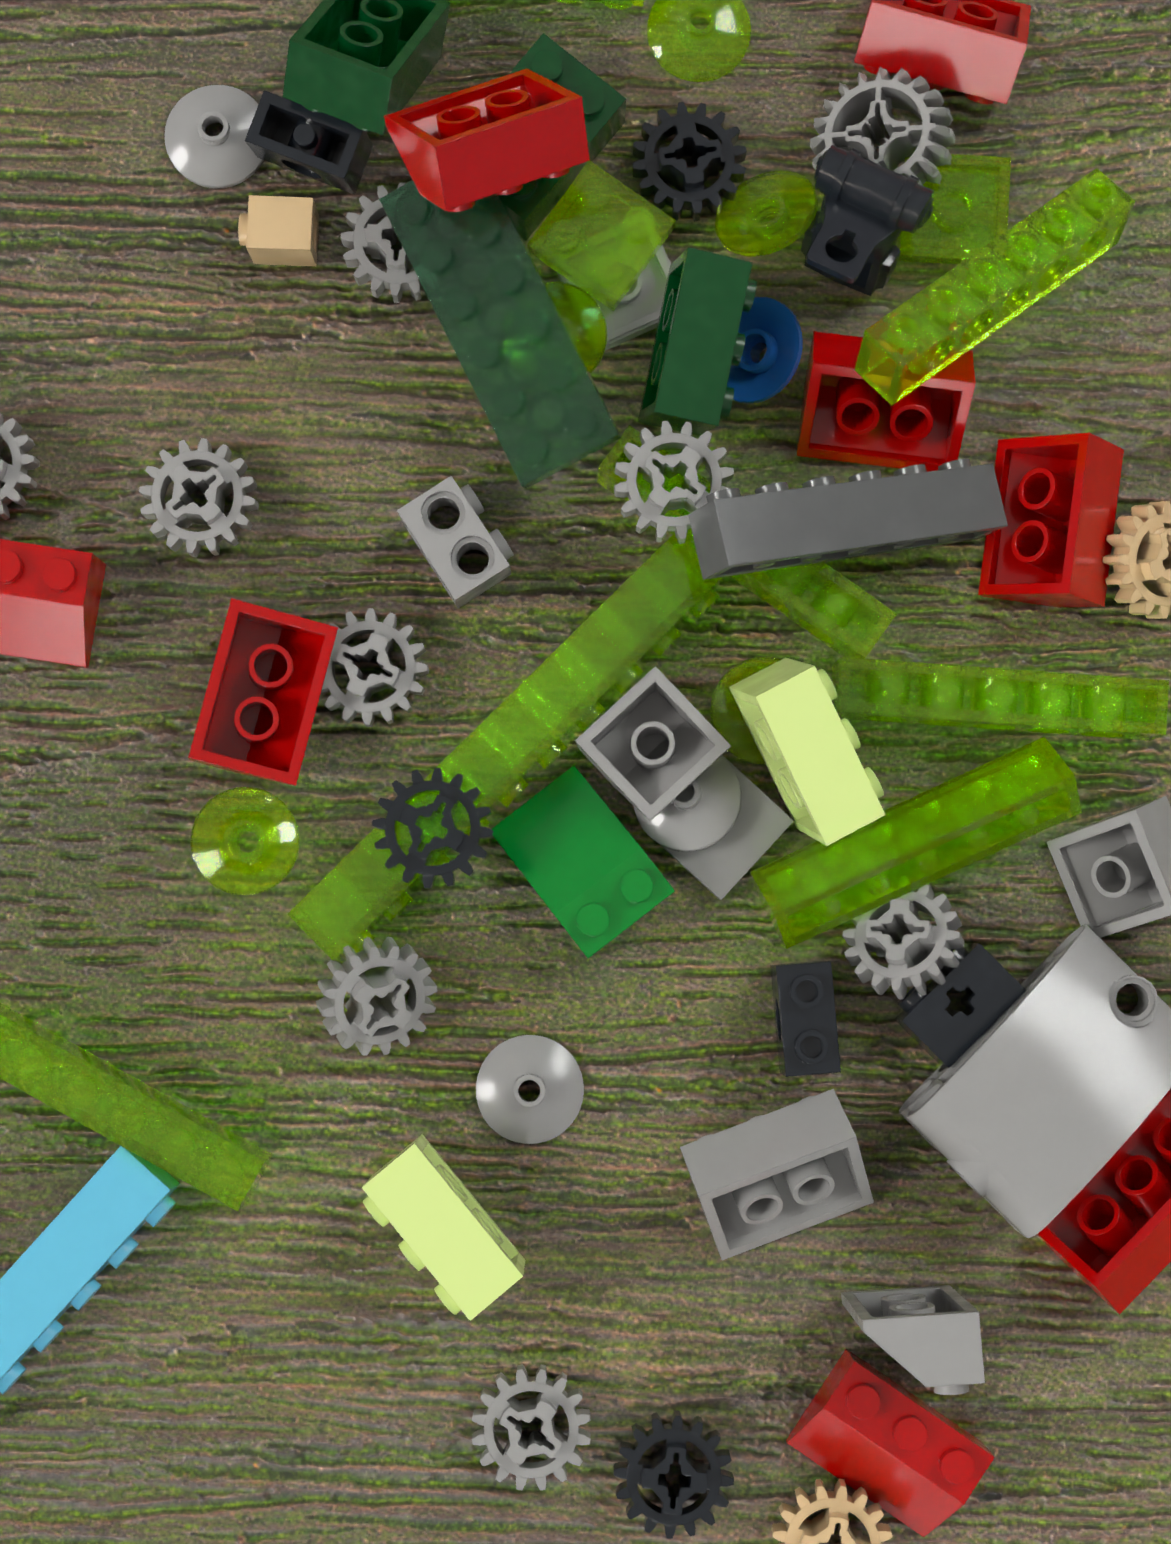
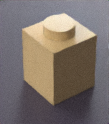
M249 195L248 213H240L238 237L240 246H246L253 263L317 267L319 213L314 199L307 197Z

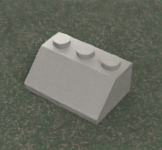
M834 1089L815 1096H808L792 1105L765 1115L755 1116L747 1122L715 1134L705 1135L697 1141L680 1147L721 1260L728 1259L874 1203L857 1137Z
M950 1285L841 1292L843 1306L861 1330L925 1387H934V1393L940 1395H959L969 1392V1384L985 1383L979 1311Z

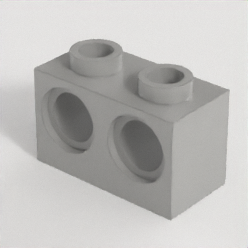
M450 476L397 510L401 522L457 608H460L512 575L507 560L514 556L500 531L496 528L489 533L479 519L478 515L485 512L469 484L459 488L453 477ZM443 506L453 507L460 513L457 523L449 529L434 527L430 523V519L436 509ZM478 550L487 555L489 562L482 572L467 574L459 568L461 557L468 551Z

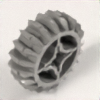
M880 66L876 79L873 81H869L865 74L859 72L857 77L859 85L850 90L847 85L840 83L838 90L842 98L838 102L824 99L823 107L829 116L814 118V128L820 135L810 139V148L817 155L812 159V165L815 170L818 158L831 145H836L848 152L854 148L861 152V157L907 178L911 175L919 178L918 184L923 185L926 181L940 184L942 176L936 166L951 165L952 156L946 147L955 144V134L952 128L948 127L952 124L953 118L949 108L942 107L944 99L941 93L936 89L929 91V84L921 75L911 81L908 71L901 68L891 80L888 71ZM892 108L906 110L915 114L922 120V125L910 126L909 121L895 120ZM885 128L890 136V139L884 138ZM881 138H884L886 141L883 145H880L878 141ZM875 143L880 145L879 154L874 147ZM909 158L904 164L897 168L900 162Z

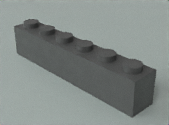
M958 459L938 466L937 471L927 472L925 464H918L901 468L894 472V476L883 478L880 470H871L855 474L848 478L849 482L836 483L834 476H824L806 481L802 484L803 488L789 490L787 482H776L755 489V494L741 496L739 488H729L713 492L706 496L707 504L688 514L703 580L980 539L1008 526L994 465L991 463L971 466L970 459Z

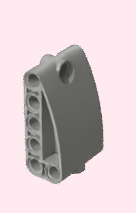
M1086 924L1071 933L1021 983L1026 991L950 1068L940 1065L899 1109V1113L935 1149L948 1159L946 1162L1016 1231L1026 1238H1031L1042 1231L1070 1203L1136 1131L1171 1089V1008L1157 995V991L1151 982L1138 976ZM1126 984L1134 987L1138 996L1136 1007L1128 1014L1122 1013L1116 1003L1118 991Z

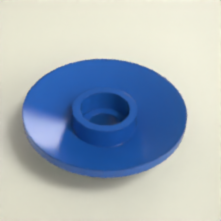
M755 297L750 312L742 311L738 333L745 334V346L739 365L737 367L731 365L727 387L734 388L733 400L746 404L759 403L779 393L794 376L803 349L802 331L794 313L786 305L775 299ZM767 347L765 356L759 361L760 353Z

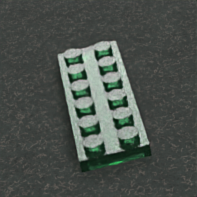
M412 180L379 199L522 487L527 489L622 438L500 195L494 194L477 200L472 208L465 211L448 212L421 196Z

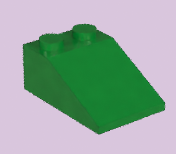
M572 766L491 829L494 831V838L587 958H590L675 892L645 851L575 766Z

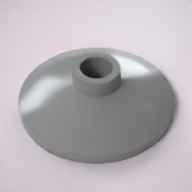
M227 85L200 87L181 98L169 114L164 134L167 153L178 172L197 185L215 189L232 187L250 178L264 162V160L255 155L245 142L258 103L247 93ZM212 123H220L223 125V130L217 136H208L205 134L207 126Z
M722 756L689 785L694 788L695 793L688 802H679L675 798L651 822L634 807L641 827L651 839L671 850L691 852L708 848L727 835L738 818L742 798L738 778L731 765Z
M521 1035L502 1042L485 1058L477 1076L476 1099L483 1118L499 1135L517 1143L536 1144L559 1136L573 1123L583 1102V1077L575 1058L561 1044L544 1036ZM532 1080L539 1085L540 1094L535 1100L527 1101L520 1096L519 1086L522 1082Z

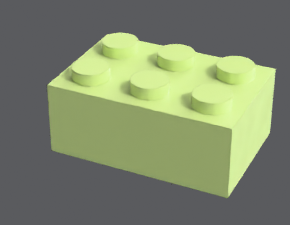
M785 657L729 687L799 831L828 846L885 815L878 800L884 796L882 786L871 768H863L855 750L861 747L860 740L851 723L846 718L840 720L832 703V700L837 698V692L824 669L817 670L814 665Z
M423 1134L372 1175L363 1185L362 1189L368 1195L363 1200V1204L368 1212L382 1227H385L389 1222L403 1238V1241L398 1246L404 1256L418 1271L425 1266L439 1283L434 1288L437 1296L454 1315L462 1310L471 1321L523 1277L526 1260Z

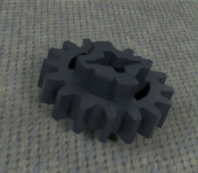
M679 102L676 116L670 117L664 109H660L657 112V127L646 122L642 125L641 136L645 141L634 142L633 156L639 160L632 163V176L644 178L639 184L638 193L641 197L652 193L655 195L653 202L654 211H660L667 204L672 207V220L678 221L683 210H690L695 222L700 221L703 207L707 206L715 215L719 214L722 206L721 196L730 201L736 198L738 188L734 183H740L744 180L746 168L739 165V163L745 161L747 150L745 146H733L738 141L740 130L738 127H732L727 130L723 129L725 113L721 111L710 119L706 117V104L700 103L696 113L690 114L684 102ZM674 135V140L668 147L659 148V153H656L661 143ZM691 156L692 163L696 164L697 167L687 168L686 161L681 158ZM719 171H723L719 179L712 186L704 190V183L707 179L718 176ZM665 183H670L672 186H674L675 188H677L679 191H677V190H675V189L669 187V186H668L667 184H665Z
M435 768L431 780L425 781L420 772L414 770L412 771L413 785L406 788L397 780L392 783L394 791L398 795L394 801L385 798L379 799L378 803L388 813L386 818L373 820L372 826L385 830L386 837L381 838L374 845L377 850H391L392 855L384 864L387 869H394L401 864L406 867L403 872L402 881L410 883L418 873L423 875V884L426 889H432L436 876H442L447 886L451 887L455 885L454 872L460 869L470 877L474 874L472 865L469 863L472 856L482 859L487 858L488 853L479 846L480 839L493 837L494 831L487 827H482L480 820L487 818L492 812L490 807H475L474 803L481 795L478 787L470 789L466 793L461 790L464 783L463 775L458 773L452 778L450 783L444 782L442 769ZM440 792L432 804L419 808L407 804L420 794ZM459 802L463 804L469 815L470 836L458 830L454 814ZM442 812L441 825L448 830L447 835L444 839L440 837L432 838L430 843H426L422 850L425 844L423 840L426 833L419 827L421 821L424 818L433 821L437 814L440 815ZM397 821L408 827L412 838L408 855L402 850L398 841ZM449 848L460 853L448 863L427 866L434 853Z
M674 1410L671 1423L663 1424L662 1419L656 1412L651 1414V1429L646 1431L642 1426L635 1423L632 1426V1432L636 1442L632 1444L621 1441L618 1446L619 1453L627 1459V1462L614 1463L613 1474L621 1479H627V1481L615 1487L617 1499H632L626 1507V1515L629 1519H633L641 1513L645 1515V1532L650 1533L657 1523L664 1525L666 1538L672 1539L676 1526L684 1525L686 1532L691 1537L696 1532L694 1521L700 1517L711 1526L715 1523L711 1510L713 1504L727 1508L729 1503L728 1497L720 1490V1487L734 1485V1477L732 1472L720 1468L726 1466L732 1459L728 1449L715 1451V1448L721 1441L720 1433L716 1429L708 1432L705 1436L702 1434L703 1420L701 1417L696 1416L690 1425L687 1426L682 1422L680 1411ZM664 1440V1446L652 1456L643 1455L652 1445ZM686 1441L696 1445L704 1453L709 1464H705L704 1460L693 1459L687 1452ZM676 1452L682 1474L678 1475L677 1482L673 1486V1494L670 1495L665 1474L669 1472L670 1464H673V1456ZM638 1484L642 1485V1488L652 1489L660 1498L661 1506L659 1507L650 1502L643 1495ZM694 1493H703L697 1501L682 1508L683 1503Z

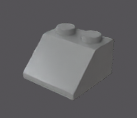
M656 666L575 740L578 749L650 822L731 747L723 736Z
M1166 796L1122 811L1046 842L1080 926L1086 924L1100 938L1171 915V806Z

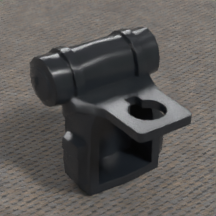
M831 145L818 158L816 163L814 188L823 193L824 197L821 210L813 213L805 228L801 251L805 255L804 266L839 284L871 296L876 289L884 288L896 268L901 252L896 243L901 233L906 231L913 234L917 229L922 228L930 218L934 209L932 206L934 190L918 184L919 178L911 175L907 178L861 157V152L854 148L848 152L836 145Z

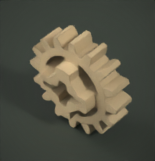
M1170 501L1149 502L1147 505H1135L1131 507L1132 516H1121L1116 520L1121 533L1107 535L1106 540L1114 547L1113 555L1104 556L1103 563L1113 565L1114 573L1110 574L1105 581L1107 585H1119L1120 589L1114 600L1117 603H1130V614L1145 615L1146 619H1167L1168 615H1171Z
M816 1479L815 1494L810 1496L800 1487L796 1488L795 1495L798 1504L793 1507L789 1504L781 1503L779 1506L780 1515L786 1521V1524L775 1523L772 1524L771 1528L772 1537L783 1542L779 1544L828 1543L831 1534H834L836 1524L841 1542H835V1544H882L881 1542L892 1538L889 1524L878 1523L884 1516L880 1504L875 1503L865 1507L868 1499L866 1490L860 1487L850 1496L847 1494L846 1484L843 1479H838L834 1491H826L823 1481ZM824 1509L822 1513L812 1520H805L812 1513ZM849 1512L854 1514L864 1524L868 1531V1536L863 1535L860 1530L851 1528L848 1519Z

